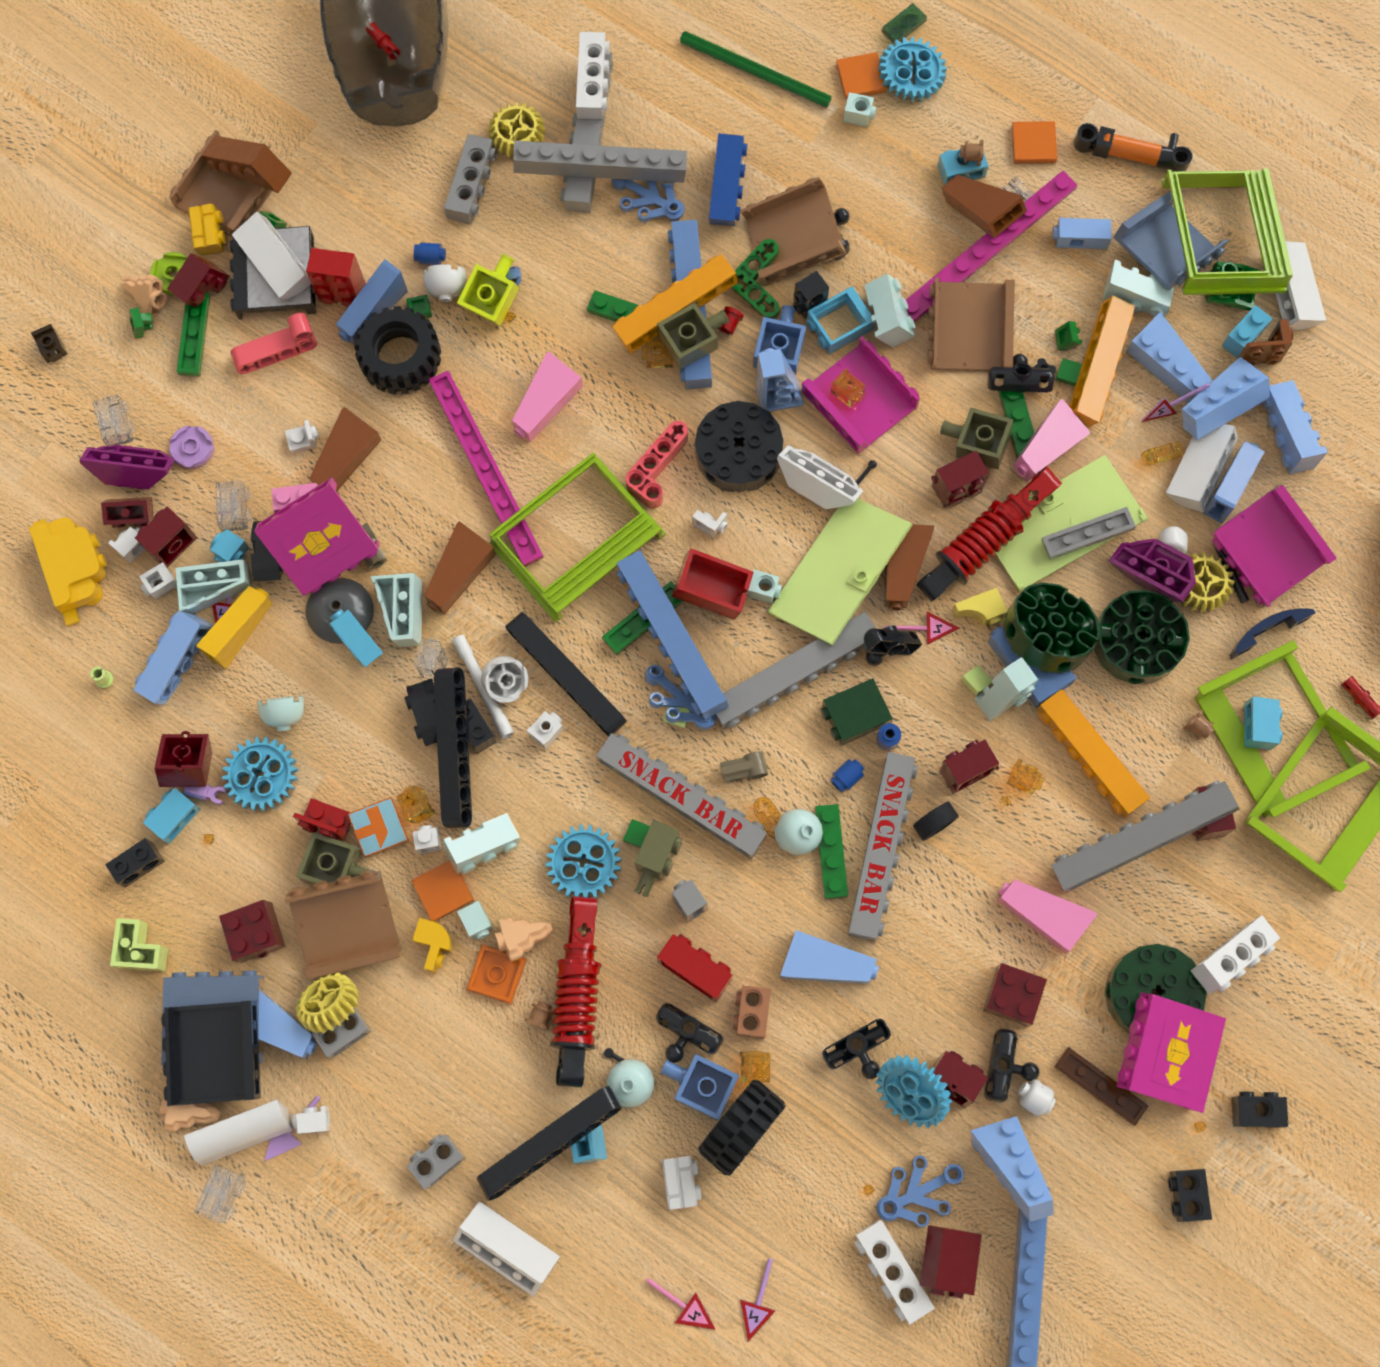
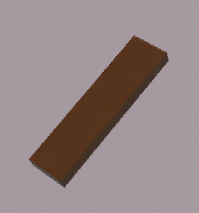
M1067 1047L1054 1066L1133 1126H1136L1149 1107L1127 1089L1118 1088L1116 1081L1070 1047Z

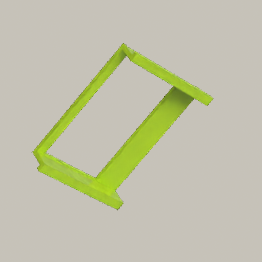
M1269 168L1251 171L1172 172L1168 170L1165 178L1161 179V186L1171 190L1188 274L1182 287L1183 295L1286 293V286L1291 280L1293 272ZM1246 187L1264 271L1198 272L1180 188Z
M592 453L489 534L491 538L489 544L494 547L498 557L556 623L562 618L561 611L618 566L617 562L635 553L653 537L656 536L660 540L666 533L606 465ZM593 465L637 516L546 589H543L500 538Z
M1294 640L1197 688L1199 693L1194 697L1206 719L1210 723L1214 722L1211 727L1215 729L1214 732L1256 804L1274 778L1257 748L1244 747V726L1224 694L1223 689L1284 659L1317 716L1319 717L1327 710L1293 655V652L1298 649ZM1324 726L1349 769L1286 800L1281 789H1279L1262 815L1264 818L1269 815L1274 818L1371 768L1366 760L1358 764L1345 740Z
M1330 707L1328 711L1318 717L1243 823L1250 826L1331 886V889L1341 893L1347 885L1344 883V880L1380 830V779L1320 864L1259 820L1261 814L1324 726L1380 765V742L1333 707Z

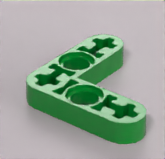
M765 239L734 270L737 278L741 279L743 277V282L747 286L746 290L739 283L732 286V289L763 317L776 319L780 314L779 303L755 282L759 277L758 270L768 267L779 255L777 242L773 239ZM768 246L769 248H771L773 246L774 252L766 253L765 247ZM759 253L761 254V256L764 255V258L766 260L765 262H763L762 258L758 256ZM751 261H759V269L755 271L749 269L748 266ZM753 290L760 291V298L751 300L749 298L750 292ZM764 300L768 306L772 307L774 305L775 311L773 313L770 311L766 313V307L762 304Z

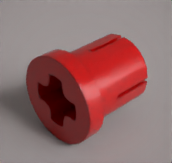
M725 306L723 311L726 313L729 323L722 325L718 329L725 334L733 335L739 321L743 320L744 315L735 308Z

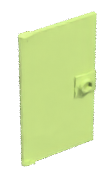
M1106 455L1061 479V486L1031 511L1032 517L1029 520L1022 522L1024 532L1016 535L1012 541H1008V545L1002 546L1000 552H995V555L1019 592L1116 538L1113 537L1050 560L1041 541L1042 537L1072 527L1071 517L1080 516V524L1128 507L1135 526L1148 520L1146 514L1140 508Z
M857 499L853 505L838 507L780 592L779 598H776L767 613L833 646L913 526L912 523L860 499Z

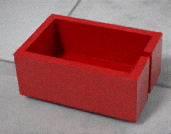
M311 248L306 273L318 300L328 305L341 302L343 306L349 307L366 284L355 253Z
M690 548L684 556L671 597L735 620L742 612L747 596L745 593L749 590L754 572Z
M672 934L657 956V961L660 965L715 1003L724 993L733 977L730 967L721 961L718 964L712 961V955L704 949L699 948L696 950L693 948L691 941L682 934L678 937Z

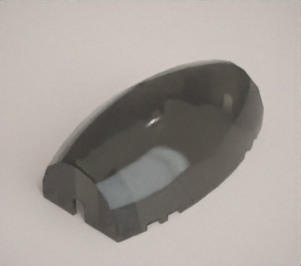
M320 0L321 22L329 61L333 65V73L340 84L344 98L351 110L359 118L375 125L397 127L425 120L438 109L447 66V0ZM375 22L383 33H387L391 37V41L401 51L399 56L393 51L397 59L391 60L382 49L375 45V41L365 32L367 26L373 31L369 25L370 23Z

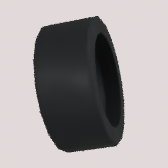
M948 801L923 816L913 827L921 839L925 841L957 820L959 815Z

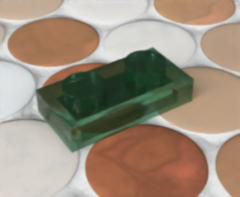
M912 3L884 25L882 33L893 43L896 39L901 42L903 37L906 38L925 23L927 16Z

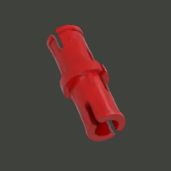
M375 22L370 23L369 25L373 31L367 26L365 32L375 41V45L382 49L391 60L397 59L393 51L399 56L401 53L400 49L391 41V37L387 33H383Z
M1353 676L1341 684L1355 700L1353 702L1356 705L1359 704L1371 719L1380 714V706L1370 696L1371 693L1368 690L1366 691Z

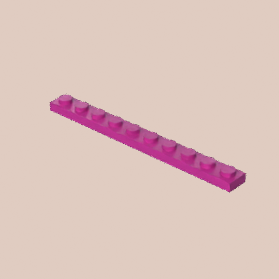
M1064 170L1061 171L1024 202L1027 212L997 237L992 238L986 233L906 299L909 307L907 309L908 316L915 323L929 311V306L933 304V297H929V286L933 284L936 277H939V282L966 281L1074 192L1078 185Z
M443 372L429 379V382L501 524H503L520 509L450 372ZM525 519L506 533L524 567L544 558Z

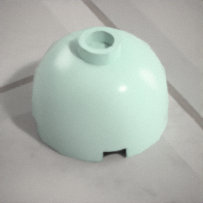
M293 696L267 699V704L263 705L262 700L257 701L259 717L267 726L276 727L277 731L291 730L290 725L298 723L304 714L303 696H299V701H294Z
M804 809L788 810L780 816L774 831L775 839L783 851L797 856L808 854L818 847L822 839L823 830L822 824L815 814Z
M625 1059L618 1062L610 1070L607 1077V1086L612 1088L621 1106L635 1108L644 1104L651 1097L654 1089V1076L651 1069L644 1062L636 1059Z

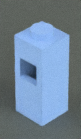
M1059 218L1057 226H1053L1052 239H1056V248L1108 249L1112 239L1111 219Z

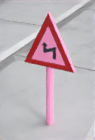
M927 611V626H896L898 630H927V645L960 629Z
M647 1279L648 1284L684 1309L675 1323L715 1329L696 1292L686 1305L653 1280Z

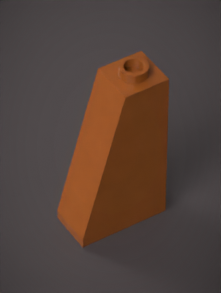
M956 175L941 188L949 205L992 238L997 237L1027 212L1021 195L960 175Z
M344 407L309 478L310 481L320 485L332 477L337 483L336 491H338L380 443L379 433Z
M460 521L452 533L425 592V597L428 601L427 605L436 613L441 611L444 615L496 555L492 545Z
M912 524L913 526L887 563L884 607H889V609L895 611L907 608L934 531V525Z

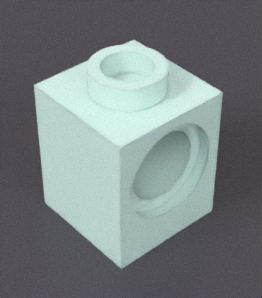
M849 92L843 122L868 127L869 120H874L875 117L874 97Z
M754 569L747 597L773 604L774 597L779 598L782 585H779L780 577ZM762 584H768L770 585L771 589L768 591H763L759 588V586Z
M479 901L457 911L471 939H483L493 929Z

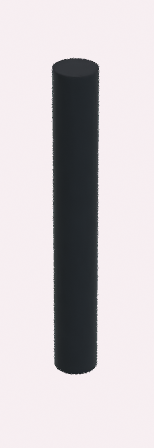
M1215 548L1218 557L1222 558V565L1227 564L1225 553ZM1228 567L1226 572H1233V576L1229 579L1234 581L1233 588L1240 603L1248 602L1249 598L1235 569Z

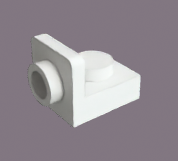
M309 420L304 421L305 426L285 431L291 454L317 447L315 439H319L316 426H311Z
M697 510L692 517V525L715 539L717 534H722L728 526L727 514L723 512L718 520L714 521V517L709 513H702Z

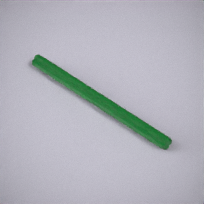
M683 31L680 37V42L819 105L828 107L831 102L832 96L690 32Z

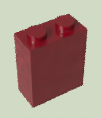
M928 1225L920 1286L930 1288L929 1293L944 1296L945 1291L949 1292L950 1297L960 1299L964 1298V1294L974 1296L982 1234Z

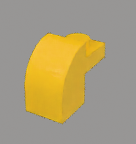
M419 918L412 941L416 944L430 947L424 969L437 973V969L442 968L445 958L442 952L452 953V938L448 931L440 924Z

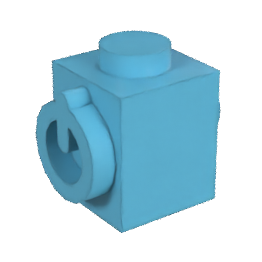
M228 529L224 533H218L210 547L211 552L215 555L214 560L217 563L244 560L245 553L249 549V546L243 539Z

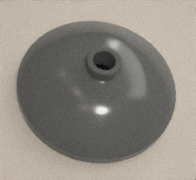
M337 578L331 583L329 581L325 582L317 592L310 595L306 605V619L311 630L319 638L330 643H343L329 625L332 622L330 617L340 609L343 612L349 610L364 630L368 629L373 618L374 606L370 594L360 583L347 578ZM340 603L338 609H333L334 604Z

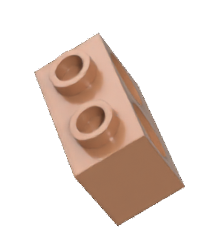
M742 985V991H737L735 1005L740 1006L739 1015H734L733 1029L737 1030V1036L765 1039L771 989ZM749 994H756L760 1002L756 1006H749L746 1002V997ZM746 1018L756 1020L757 1027L754 1030L744 1028L743 1021Z

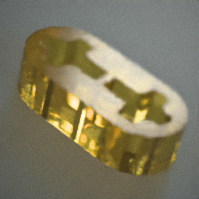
M1177 441L1148 449L1141 454L1144 465L1150 466L1176 459L1182 456L1185 451L1182 443Z
M760 797L754 802L753 812L760 824L765 827L767 834L775 838V831L770 830L772 828L770 820L773 819L778 824L781 814L769 798ZM759 803L769 805L767 811L770 816L767 817L764 811H758Z

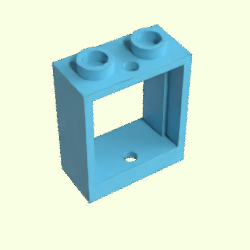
M853 286L808 310L806 320L809 330L811 332L814 331L818 336L817 340L821 348H826L829 354L874 330L875 325L872 322V314ZM847 304L860 326L831 341L818 320Z
M340 609L330 617L332 620L329 623L330 627L363 667H366L383 654L349 610L343 612Z

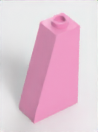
M549 351L540 364L512 420L515 434L521 439L526 438L530 442L583 387L581 377Z
M1061 399L1049 411L1013 466L1018 475L1028 482L1046 466L1051 465L1079 444L1090 432L1066 402Z
M1015 879L1011 884L1006 882L998 892L1001 895L997 900L1000 904L1065 954L1072 949L1097 916V913Z

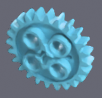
M903 37L901 43L896 39L894 45L889 44L887 50L884 49L879 61L878 71L881 72L879 78L884 79L883 86L890 85L888 92L895 90V97L902 94L904 101L907 96L910 97L912 102H914L915 97L922 101L924 95L929 99L932 93L937 94L938 88L941 89L946 78L947 67L944 66L946 60L941 59L942 52L935 53L937 47L930 48V41L922 44V38L915 42L914 37H911V40L908 42ZM912 54L914 55L913 67L911 65ZM912 71L913 73H915L913 76V84L911 83Z
M255 737L253 744L246 739L247 746L243 747L241 744H238L240 751L231 750L230 752L234 756L233 759H225L230 765L222 768L228 773V775L222 776V779L229 782L224 785V788L231 790L228 796L231 798L236 797L234 800L236 804L243 802L242 807L244 809H247L250 804L251 810L255 812L258 806H260L263 812L266 811V805L275 809L274 802L277 801L282 805L283 800L281 797L290 798L287 792L288 789L295 790L291 782L298 781V778L293 773L298 772L299 769L292 765L297 763L295 758H290L293 753L290 750L285 751L286 746L284 744L278 746L279 742L276 739L271 744L268 737H265L262 743L258 737ZM254 755H260V759L256 764L250 763ZM276 763H280L279 771L272 773L271 767ZM258 772H264L263 776H256ZM249 775V782L245 785H241L240 781L242 777ZM265 784H270L269 792L262 794L261 788Z
M580 824L579 831H575L573 826H570V834L563 830L562 835L564 838L555 837L557 845H549L550 849L554 852L546 854V857L552 861L545 865L553 870L549 871L547 875L548 877L555 876L551 883L553 885L560 883L558 891L562 892L566 889V897H569L572 893H574V896L579 897L580 894L584 897L592 894L597 899V891L605 895V886L613 888L610 880H618V876L614 874V871H621V867L615 865V863L621 862L622 859L615 855L620 850L619 848L612 849L616 843L615 840L607 841L610 836L608 832L601 836L600 827L593 832L592 825H589L588 829L584 830L582 824ZM572 844H579L581 846L577 854L568 852ZM601 848L604 851L603 856L593 858L591 856L592 850ZM568 857L573 860L582 861L583 857H586L589 863L604 864V867L601 868L591 864H585L584 867H581L579 862L564 861L563 858ZM569 866L576 868V873L572 877L564 875V870ZM592 870L599 873V877L595 881L587 879V874Z
M900 1055L895 1059L891 1057L880 1068V1071L877 1073L879 1078L876 1080V1084L880 1085L877 1092L883 1093L880 1100L888 1102L885 1107L893 1108L892 1115H901V1121H904L905 1118L908 1119L910 1126L916 1122L919 1128L923 1124L929 1128L932 1124L936 1126L939 1121L942 1122L949 1112V1105L952 1102L948 1098L951 1092L944 1090L948 1084L940 1082L942 1075H935L934 1067L926 1068V1061L919 1064L917 1057L913 1061L910 1060L908 1055L903 1059Z

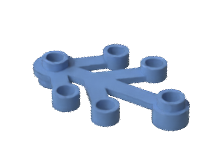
M612 179V185L615 189L624 190L627 188L642 197L633 200L629 197H623L620 200V208L624 212L640 208L638 210V219L641 222H648L650 219L663 216L675 221L683 216L684 205L675 198L674 182L665 184L661 181V186L666 192L667 200L659 196L656 181H647L648 190L632 180ZM624 203L630 204L629 206H623ZM656 204L661 208L649 210L644 206ZM676 207L677 210L673 211L670 208ZM642 213L648 214L646 217L641 216Z
M652 665L647 669L645 674L646 682L653 686L660 684L674 697H663L661 693L654 692L649 699V704L653 708L670 707L665 716L668 722H694L696 727L702 730H707L715 724L716 715L705 720L701 714L696 715L691 706L693 702L691 695L686 696L684 692L668 680L660 666ZM675 707L687 708L691 713H682ZM670 713L675 714L676 717L670 716Z
M916 1156L912 1160L913 1171L907 1192L898 1198L900 1184L906 1178V1172L901 1167L892 1169V1181L888 1195L882 1197L876 1207L878 1215L883 1220L893 1221L897 1217H901L915 1222L919 1227L927 1226L930 1220L927 1213H915L902 1208L909 1203L935 1210L939 1215L943 1216L950 1213L951 1205L945 1200L937 1201L924 1195L946 1183H960L964 1177L963 1169L957 1164H950L945 1167L943 1174L919 1186L923 1170L927 1167V1159L923 1156ZM918 1158L924 1161L922 1168H918L915 1164ZM951 1169L957 1172L955 1179H951L948 1175ZM896 1170L902 1171L903 1176L901 1179L894 1177ZM887 1203L893 1206L891 1213H886L884 1210V1206ZM941 1203H945L948 1207L945 1213L939 1210ZM921 1214L926 1217L924 1224H919L917 1221L918 1216Z

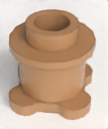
M980 140L979 144L965 141V145L960 146V158H963V163L977 161V166H981L984 140Z
M1202 710L1183 728L1185 731L1189 728L1198 736V740L1201 737L1206 739L1215 730L1211 727L1214 722L1210 723L1201 715L1203 713Z
M538 1001L537 1005L532 1003L533 1009L529 1019L525 1018L524 1021L548 1031L549 1027L546 1025L550 1015L554 1014L550 1010L552 1006Z

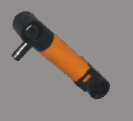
M1085 123L1079 126L1074 139V147L1081 153H1088L1093 150V156L1107 159V156L1111 155L1164 168L1172 172L1187 171L1193 158L1189 148L1185 146L1177 147L1179 139L1177 133L1170 135L1168 147L1114 134L1115 129L1101 126L1098 131L1095 125Z

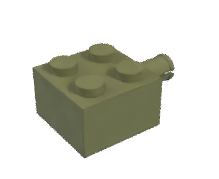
M693 303L657 323V333L681 370L718 349V337L713 330L729 323V319L723 310L706 319L696 303Z
M970 408L963 426L944 420L940 434L959 439L956 445L957 458H962L977 451L985 466L999 470L1013 432V419Z
M656 820L652 821L634 862L636 870L642 872L639 883L634 890L635 893L640 895L642 892V896L648 897L655 879L662 881L664 875L669 876L673 866L671 858L673 854L678 855L682 845L679 830Z
M312 832L296 877L310 884L320 881L330 883L346 875H350V877L360 876V873L369 869L357 866L361 850L357 846Z

